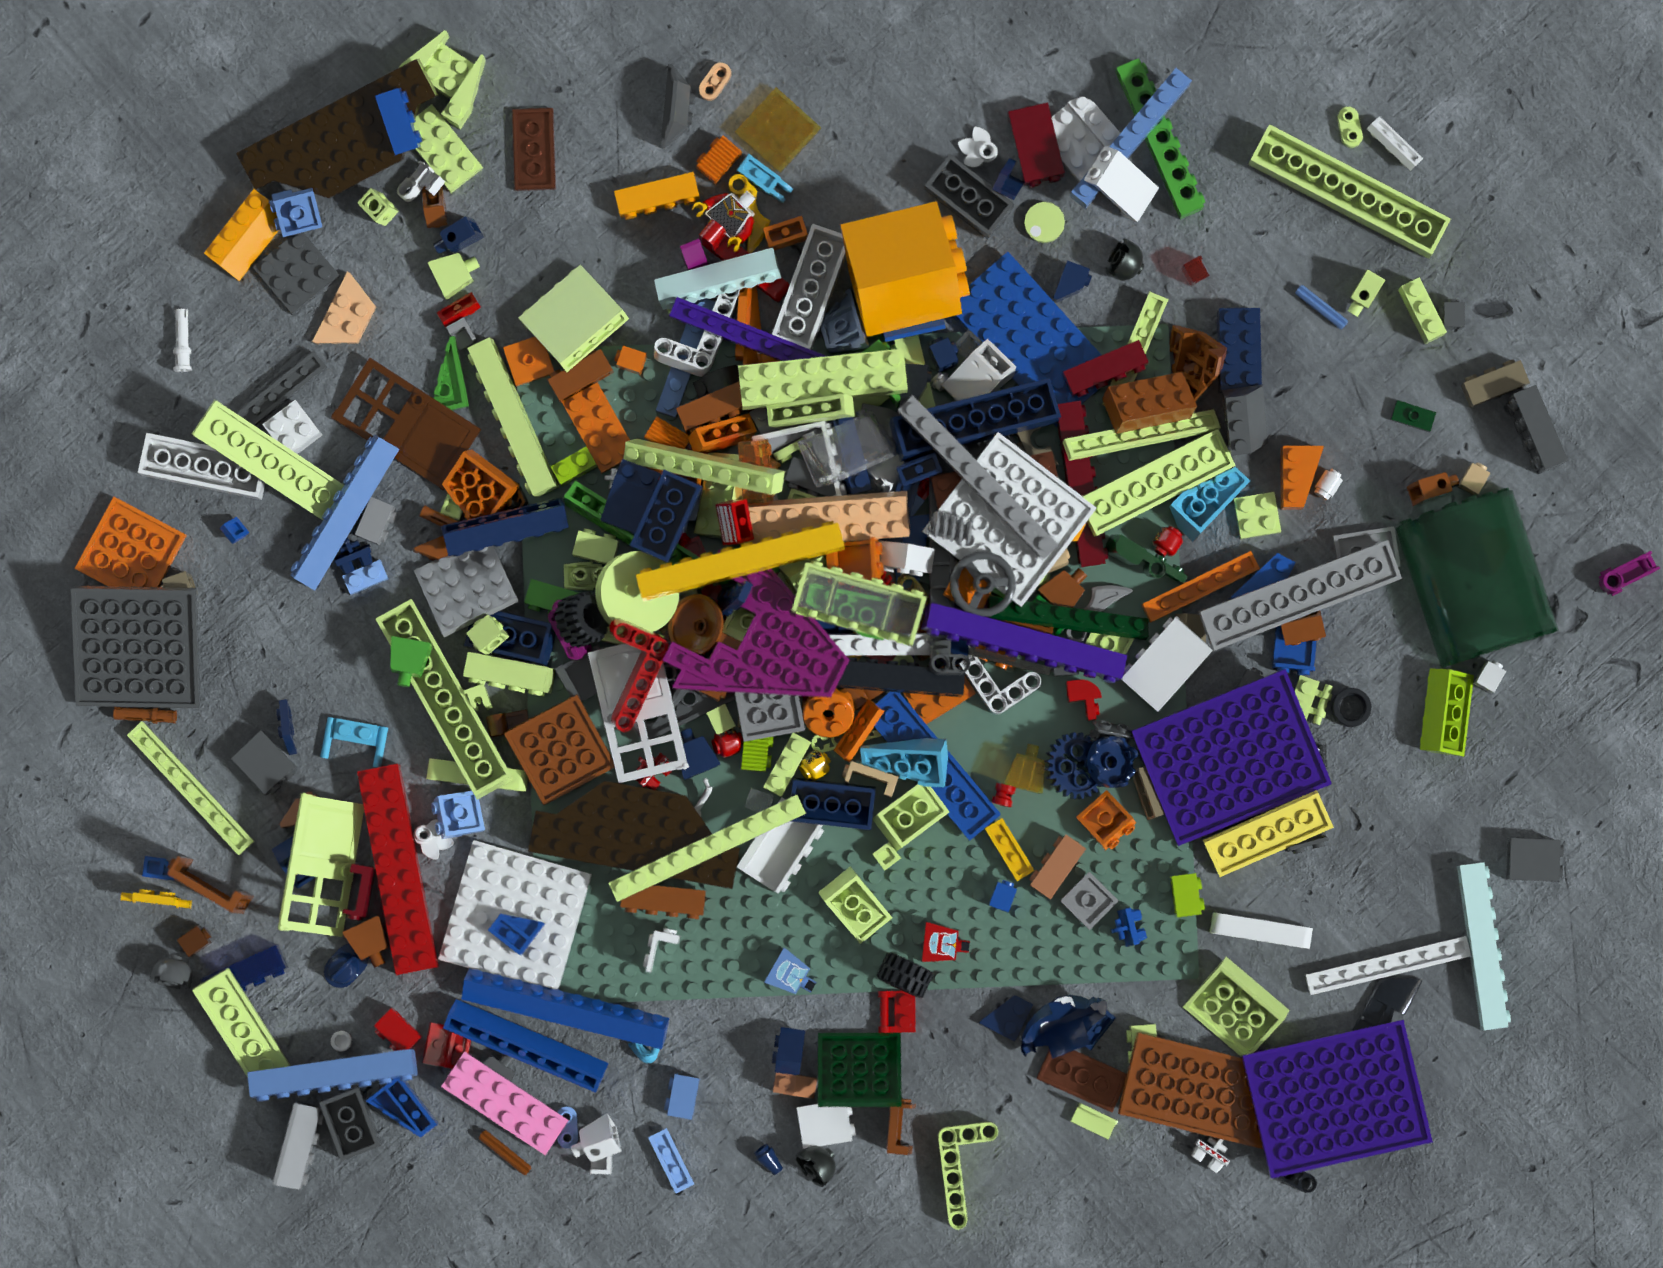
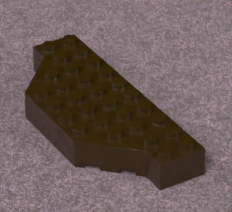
M415 59L237 152L236 154L255 190L273 181H277L301 190L313 188L314 194L331 198L404 160L406 152L394 154L375 96L401 88L402 91H406L409 102L406 103L408 110H412L416 119L420 105L438 96L420 59Z
M604 781L557 814L535 811L528 851L635 871L708 837L712 833L687 796ZM734 847L670 878L733 889L740 848Z

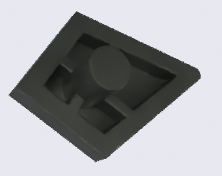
M519 486L513 497L506 502L505 511L528 505L521 486Z

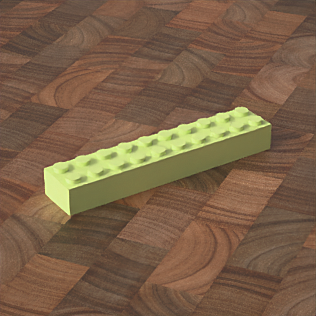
M1270 124L1248 165L1428 259L1434 253L1451 220L1447 216Z
M410 599L377 617L376 621L390 646L392 636L431 643L432 650L421 678L411 676L410 682L475 798L478 800L512 781L513 778L474 708L471 706L470 701L413 600Z

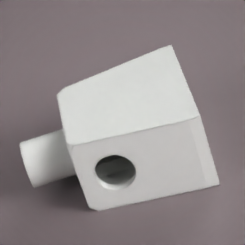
M608 1113L580 1129V1142L571 1146V1150L576 1158L586 1154L592 1162L621 1152L617 1127Z

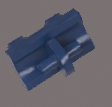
M349 538L345 540L346 545L340 548L341 553L349 552L335 557L336 565L340 566L344 574L355 570L352 563L354 559L359 558L362 567L373 563L370 544L353 549L360 546L358 540L350 542Z

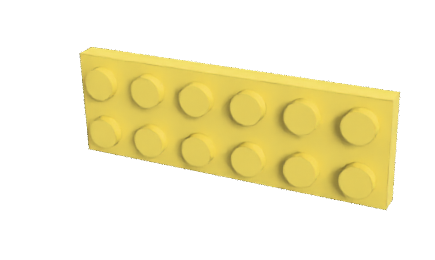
M1315 790L1204 839L1203 842L1219 877H1222L1334 827L1318 791Z

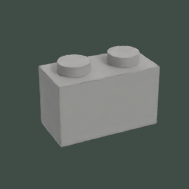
M371 497L355 535L380 546L381 542L386 541L389 531H387L389 523L393 524L397 512H394L396 508Z

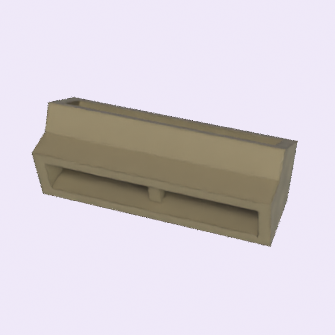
M1146 766L1136 769L1132 777L1147 820L1165 815Z

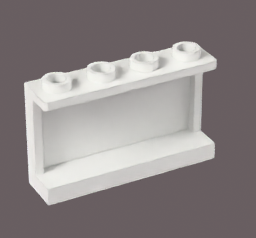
M1178 616L1174 620L1170 617L1163 625L1165 630L1160 635L1156 633L1149 640L1151 643L1150 647L1147 650L1141 649L1135 656L1138 660L1133 666L1129 663L1125 667L1124 676L1121 679L1157 712L1213 651L1211 646L1206 644L1181 622Z
M781 797L778 803L785 801V799ZM789 821L755 837L737 865V868L777 894L780 891L784 893L791 883L788 881L791 874L796 875L802 866L799 863L803 856L807 858L812 851L811 843L814 839L818 841L823 834V825Z

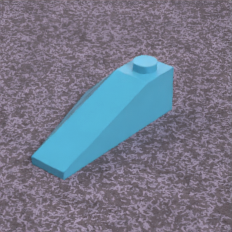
M1234 467L1207 482L1184 491L1169 506L1177 527L1193 542L1250 480Z
M923 738L860 747L862 765L885 773L889 772L899 775V778L903 780L908 778L917 781L918 785L945 787L948 762L946 739Z

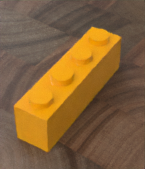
M694 172L614 191L620 217H625V220L636 218L637 214L644 212L645 215L656 213V209L665 208V210L674 209L677 207V204L681 203L691 205L700 199Z

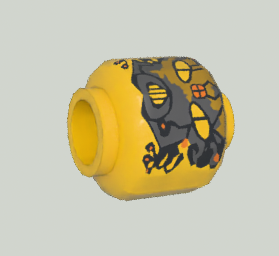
M814 750L803 757L799 769L807 780L817 781L830 771L829 763L831 761L826 753Z

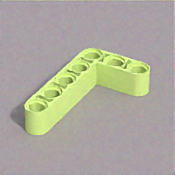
M992 1122L948 1126L942 1128L938 1133L948 1221L954 1229H962L967 1224L958 1145L994 1140L998 1135V1128ZM989 1125L994 1128V1134L991 1137L983 1135L985 1126ZM966 1128H971L974 1132V1136L969 1140L964 1139L962 1136V1132ZM944 1131H951L953 1133V1139L950 1142L942 1140L941 1137ZM949 1151L954 1152L956 1155V1159L952 1163H947L944 1160V1155ZM951 1172L958 1174V1181L954 1184L947 1181V1175ZM953 1193H958L961 1196V1201L958 1204H952L949 1201V1197ZM955 1214L963 1216L964 1221L961 1225L952 1223V1217Z

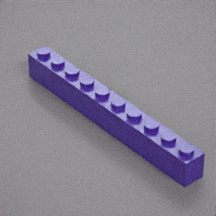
M930 603L926 606L921 628L931 636H939L940 634L947 636L946 639L950 641H967L966 644L969 646L978 647V645H982L991 652H998L1000 650L1006 652L1005 655L1010 657L1023 656L1029 662L1037 663V660L1045 662V666L1052 668L1057 666L1064 667V671L1076 673V671L1083 672V676L1089 678L1102 677L1103 681L1108 683H1115V681L1123 678L1127 655L935 603Z

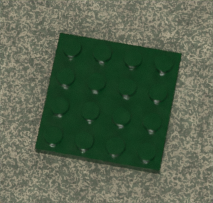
M818 1033V1107H902L901 1033Z

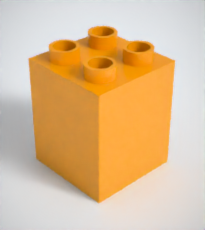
M937 201L840 224L848 272L866 337L962 314L960 297L970 295L965 274L967 271L962 248H958L955 241L957 233L952 215L941 217Z

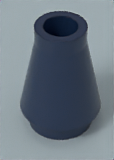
M764 1144L755 1151L756 1160L773 1175L778 1174L783 1169L772 1146L769 1147L768 1144Z

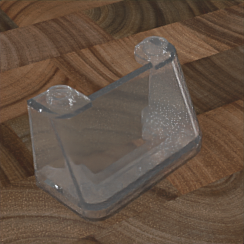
M867 408L855 412L856 416L853 419L821 433L815 434L814 431L802 435L804 439L797 443L816 488L841 481L898 455L896 446L872 410L868 411Z

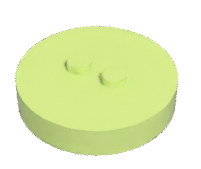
M633 551L614 557L604 566L597 579L595 595L598 609L608 624L615 619H623L654 632L669 622L676 611L679 593L643 602L636 574H640V570L646 568L656 570L660 568V565L667 562L643 551ZM624 626L617 628L620 632H623L625 629Z

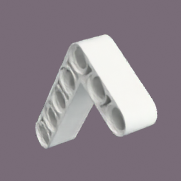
M740 289L733 292L734 296H728L725 293L718 295L712 311L721 314L718 310L725 309L727 313L722 315L731 318L738 302ZM704 331L697 349L667 338H660L655 342L653 355L660 363L702 377L710 372L723 338ZM710 344L714 348L707 349L704 347V345ZM660 348H665V349H667L668 351L665 352V353H662V352H660L658 349H660ZM685 355L687 359L681 360L677 356ZM704 362L706 366L700 367L697 363Z
M968 645L970 666H978L980 674L972 676L969 674V671H966L965 675L991 713L996 715L1005 712L1040 687V676L1035 672H1029L1000 691ZM964 662L958 664L961 670L965 668ZM1027 677H1035L1037 685L1029 687L1026 684ZM982 683H989L992 690L989 693H983L980 689ZM1017 688L1020 691V697L1017 699L1011 698L1009 690ZM993 700H1001L1003 708L1001 710H994L992 708Z

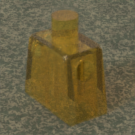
M1027 744L1025 755L1016 754L1004 784L1038 794L1043 793L1045 762L1043 759L1037 758L1039 746Z

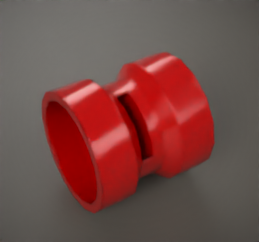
M996 783V795L993 796L992 803L1011 808L1013 803L1011 798L1015 794L1016 787Z

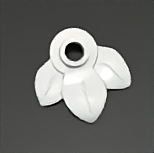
M974 127L973 138L963 139L958 142L961 152L967 155L964 164L969 167H978L983 162H991L997 156V147L991 143L989 133L980 127ZM985 149L991 151L989 156L984 155L983 151Z
M438 819L432 820L428 825L418 826L413 834L415 842L421 845L422 853L434 860L439 858V850H445L454 845L452 838L441 839V835H437L435 824L438 822ZM421 833H426V834L428 835V837L425 838V839H422V838L420 837V834H421Z

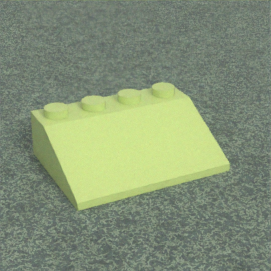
M1227 957L1213 970L1183 1006L1184 1009L1241 1057L1254 1053L1285 1020L1290 1011Z

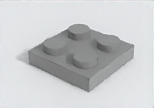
M1088 872L1060 902L1090 930L1118 900Z

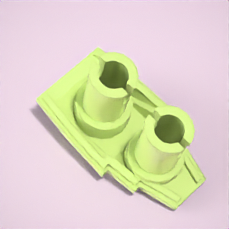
M592 562L564 564V589L593 590V588H596L597 579L604 567H602V564H592Z

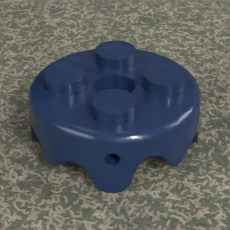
M1105 736L1099 738L1091 745L1088 751V772L1091 778L1102 787L1116 788L1127 786L1128 780L1136 772L1133 767V760L1138 756V752L1135 748L1129 746L1123 737ZM1108 757H1110L1112 761L1111 767H1108L1107 765Z

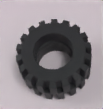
M584 591L565 597L557 604L558 608L555 610L557 614L555 616L556 627L560 631V636L564 637V641L570 643V646L582 647L602 640L605 634H607L609 624L598 609L594 593L591 594L589 591Z
M892 952L886 953L876 974L883 982L917 998L924 997L934 976L930 970Z

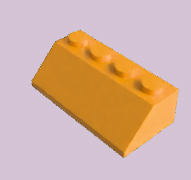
M255 189L251 191L204 252L207 258L239 282L278 233L274 219L278 218L277 213H272L270 200Z

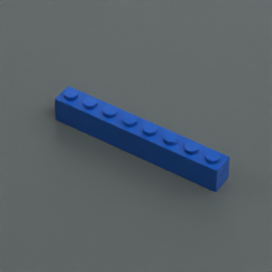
M458 999L452 1005L443 1029L595 1093L609 1064Z

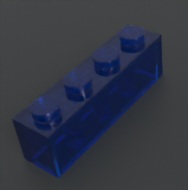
M275 945L228 967L245 992L247 991L246 987L254 984V987L265 983V978L271 975L273 978L285 974L284 970L288 968V965L279 945ZM228 967L201 978V983L207 981L208 979L212 978L213 976L217 975L218 973L222 972Z

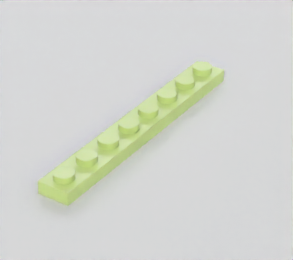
M1213 409L1193 413L1190 419L1116 434L1115 430L1112 429L1064 439L1063 445L1068 459L1071 461L1205 434L1221 427Z
M143 721L127 734L135 745L239 856L255 842Z

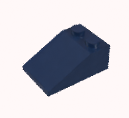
M622 459L600 521L635 534L661 473Z

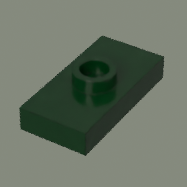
M1397 400L1391 421L1430 433L1436 412Z

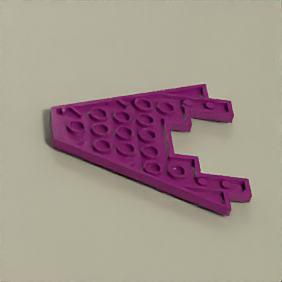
M772 569L731 579L737 583L748 581L753 584L745 603L740 607L756 614L738 650L718 642L710 660L672 642L663 659V662L681 670L673 685L674 689L827 698L832 697L850 661L815 619L792 613L796 597Z

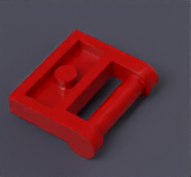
M878 991V997H880V1026H878V1033L916 1032L915 996L904 991ZM888 997H894L895 1026H889Z

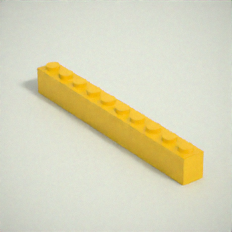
M828 521L822 523V527L815 529L813 526L802 528V532L794 534L793 531L781 534L780 538L766 537L756 544L746 542L741 544V548L733 549V547L721 549V553L713 555L712 552L701 554V558L693 560L692 557L682 559L679 564L665 563L656 570H652V568L642 569L640 574H636L641 598L644 602L845 550L839 523Z

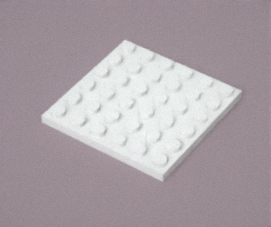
M998 432L976 461L1059 545L1044 560H1041L963 479L938 511L940 518L944 513H947L948 520L952 515H955L956 522L960 517L964 518V524L968 519L972 520L973 530L969 545L966 546V539H963L961 544H958V537H955L953 542H950V535H947L942 540V533H939L935 538L933 531L928 536L959 560L973 552L989 551L1000 555L1010 564L1015 575L1016 590L1012 601L1022 607L1097 508ZM930 522L926 525V527H925V528L923 529V531H922V532L925 533L926 535H927V533H928V528H929ZM987 559L973 561L980 573H988L994 579L1007 578L1004 570L997 563ZM1008 586L995 588L1005 595Z
M473 840L438 959L466 968L478 969L483 972L498 974L531 984H539L551 989H559L592 874ZM500 914L545 923V926L521 956L488 931Z

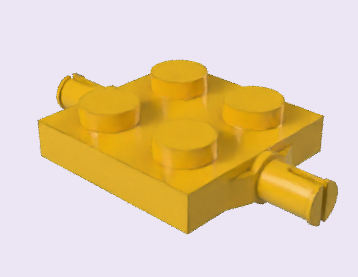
M139 889V893L121 892L120 897L121 901L133 903L138 901L176 906V908L191 909L192 900L176 898V893L160 891V895H155V891Z

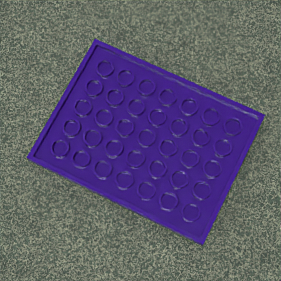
M1286 669L1131 731L1178 846L1332 784Z
M1404 1020L1242 1056L1270 1179L1433 1142Z

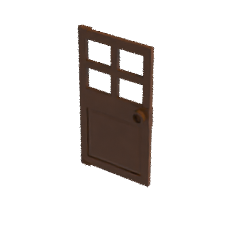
M369 357L338 409L331 416V419L338 421L365 440H368L370 437L373 438V435L365 430L378 410L393 418L395 421L383 440L399 449L395 459L440 487L443 491L445 488L442 483L463 451L469 450L481 431L479 427L371 357ZM373 368L389 378L377 400L360 390ZM395 383L412 393L399 414L382 404ZM356 395L373 405L360 427L344 417Z

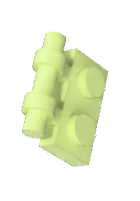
M1299 675L1294 691L1304 716L1307 720L1309 714L1315 715L1312 723L1320 725L1322 718H1325L1327 703L1331 701L1333 686L1325 684L1324 690L1320 691L1317 690L1319 681ZM1315 696L1320 698L1317 709L1311 707Z

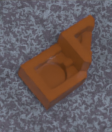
M443 536L413 548V552L429 557L428 559L432 561L448 556Z

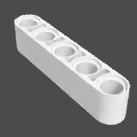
M1220 913L1212 914L1210 933L1306 949H1310L1313 928Z

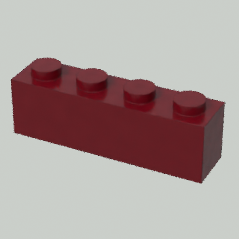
M1137 340L1063 371L1062 375L1071 396L1077 395L1079 398L1087 395L1089 389L1094 387L1097 390L1104 388L1108 385V381L1115 379L1117 382L1125 379L1127 373L1134 371V374L1145 370V366L1148 365L1149 361L1140 341Z

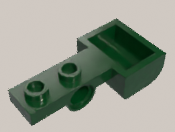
M1111 535L1106 543L1108 554L1124 564L1139 565L1143 561L1145 563L1143 570L1148 577L1160 578L1166 575L1178 583H1184L1188 577L1183 573L1184 570L1175 564L1170 566L1165 563L1167 559L1158 554L1155 556L1150 554L1145 548L1123 535ZM1154 563L1159 567L1156 574H1153L1151 571V566Z

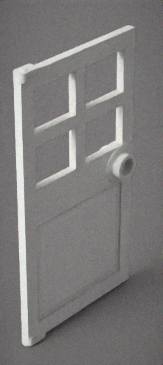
M659 642L654 644V650L660 648ZM626 643L588 653L618 783L676 769L689 768L664 663H662L635 721L638 724L642 742L618 747L614 731L615 726L611 721V716L642 651ZM648 660V661L645 663L644 667H645V668L651 667L653 661H652V660ZM639 679L636 682V687L642 686L644 679ZM630 698L627 701V706L633 705L635 698ZM667 714L672 734L649 740L644 720ZM621 717L618 724H624L627 717ZM674 740L678 760L655 766L650 746ZM643 748L648 768L624 773L620 753Z

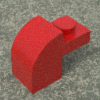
M1088 680L1066 681L1068 703L1085 701L1087 721L1096 720V715H1100L1099 705L1094 703V700L1102 698L1099 688Z

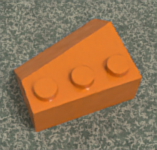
M472 449L463 451L442 483L455 504L461 508L467 520L502 512L506 507V502L513 497L520 486Z

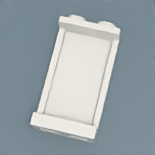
M1108 146L1103 148L1084 178L1087 183L1094 185L1121 209V215L1138 222L1159 189L1119 150Z

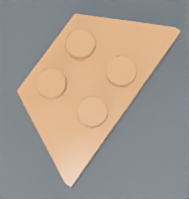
M346 273L312 341L313 343H359L376 306L351 273Z

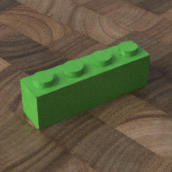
M531 579L524 603L528 605L530 610L539 612L540 609H544L549 614L555 601L578 594V592Z

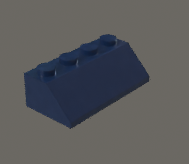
M793 778L791 797L798 796L806 814L791 821L871 830L876 787Z

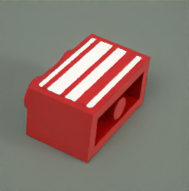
M747 499L729 500L715 504L723 545L741 544L755 540Z

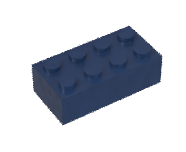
M1219 308L1217 311V341L1227 347L1223 368L1218 375L1219 393L1226 389L1261 385L1260 308Z
M663 470L630 546L669 563L703 487L667 470Z
M500 611L490 615L503 625V629L509 636L491 653L548 666L556 635L550 623ZM474 623L469 625L468 631L473 628ZM466 635L464 646L476 649L473 646L472 640Z

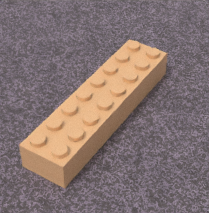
M907 491L747 502L755 539L748 542H753V544L760 543L761 539L766 537L780 538L781 534L793 531L794 534L802 532V528L813 526L814 529L822 527L821 524L828 521L839 523L843 541L870 540V537H875L876 539L909 537L910 535Z

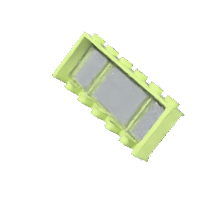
M811 561V563H805L792 613L913 647L927 597L923 596L924 593L918 590L904 591V587L897 584H891L890 587L883 585V581L876 578H871V581L863 579L861 574L851 572V575L843 573V569L831 566V569L823 567L822 563Z

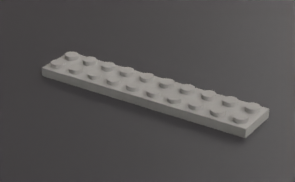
M1385 540L1201 610L1198 613L1210 646L1215 651L1400 580L1402 577L1389 541Z

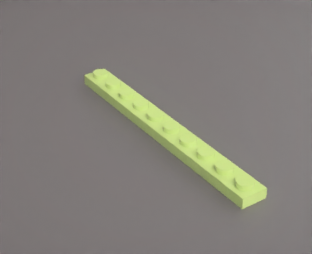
M795 795L611 881L609 886L616 901H621L806 813L798 796Z

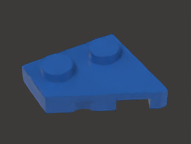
M500 914L488 931L521 956L545 926V923Z

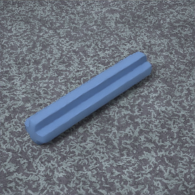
M1304 285L1299 286L1295 294L1336 327L1343 329L1348 323L1346 318Z

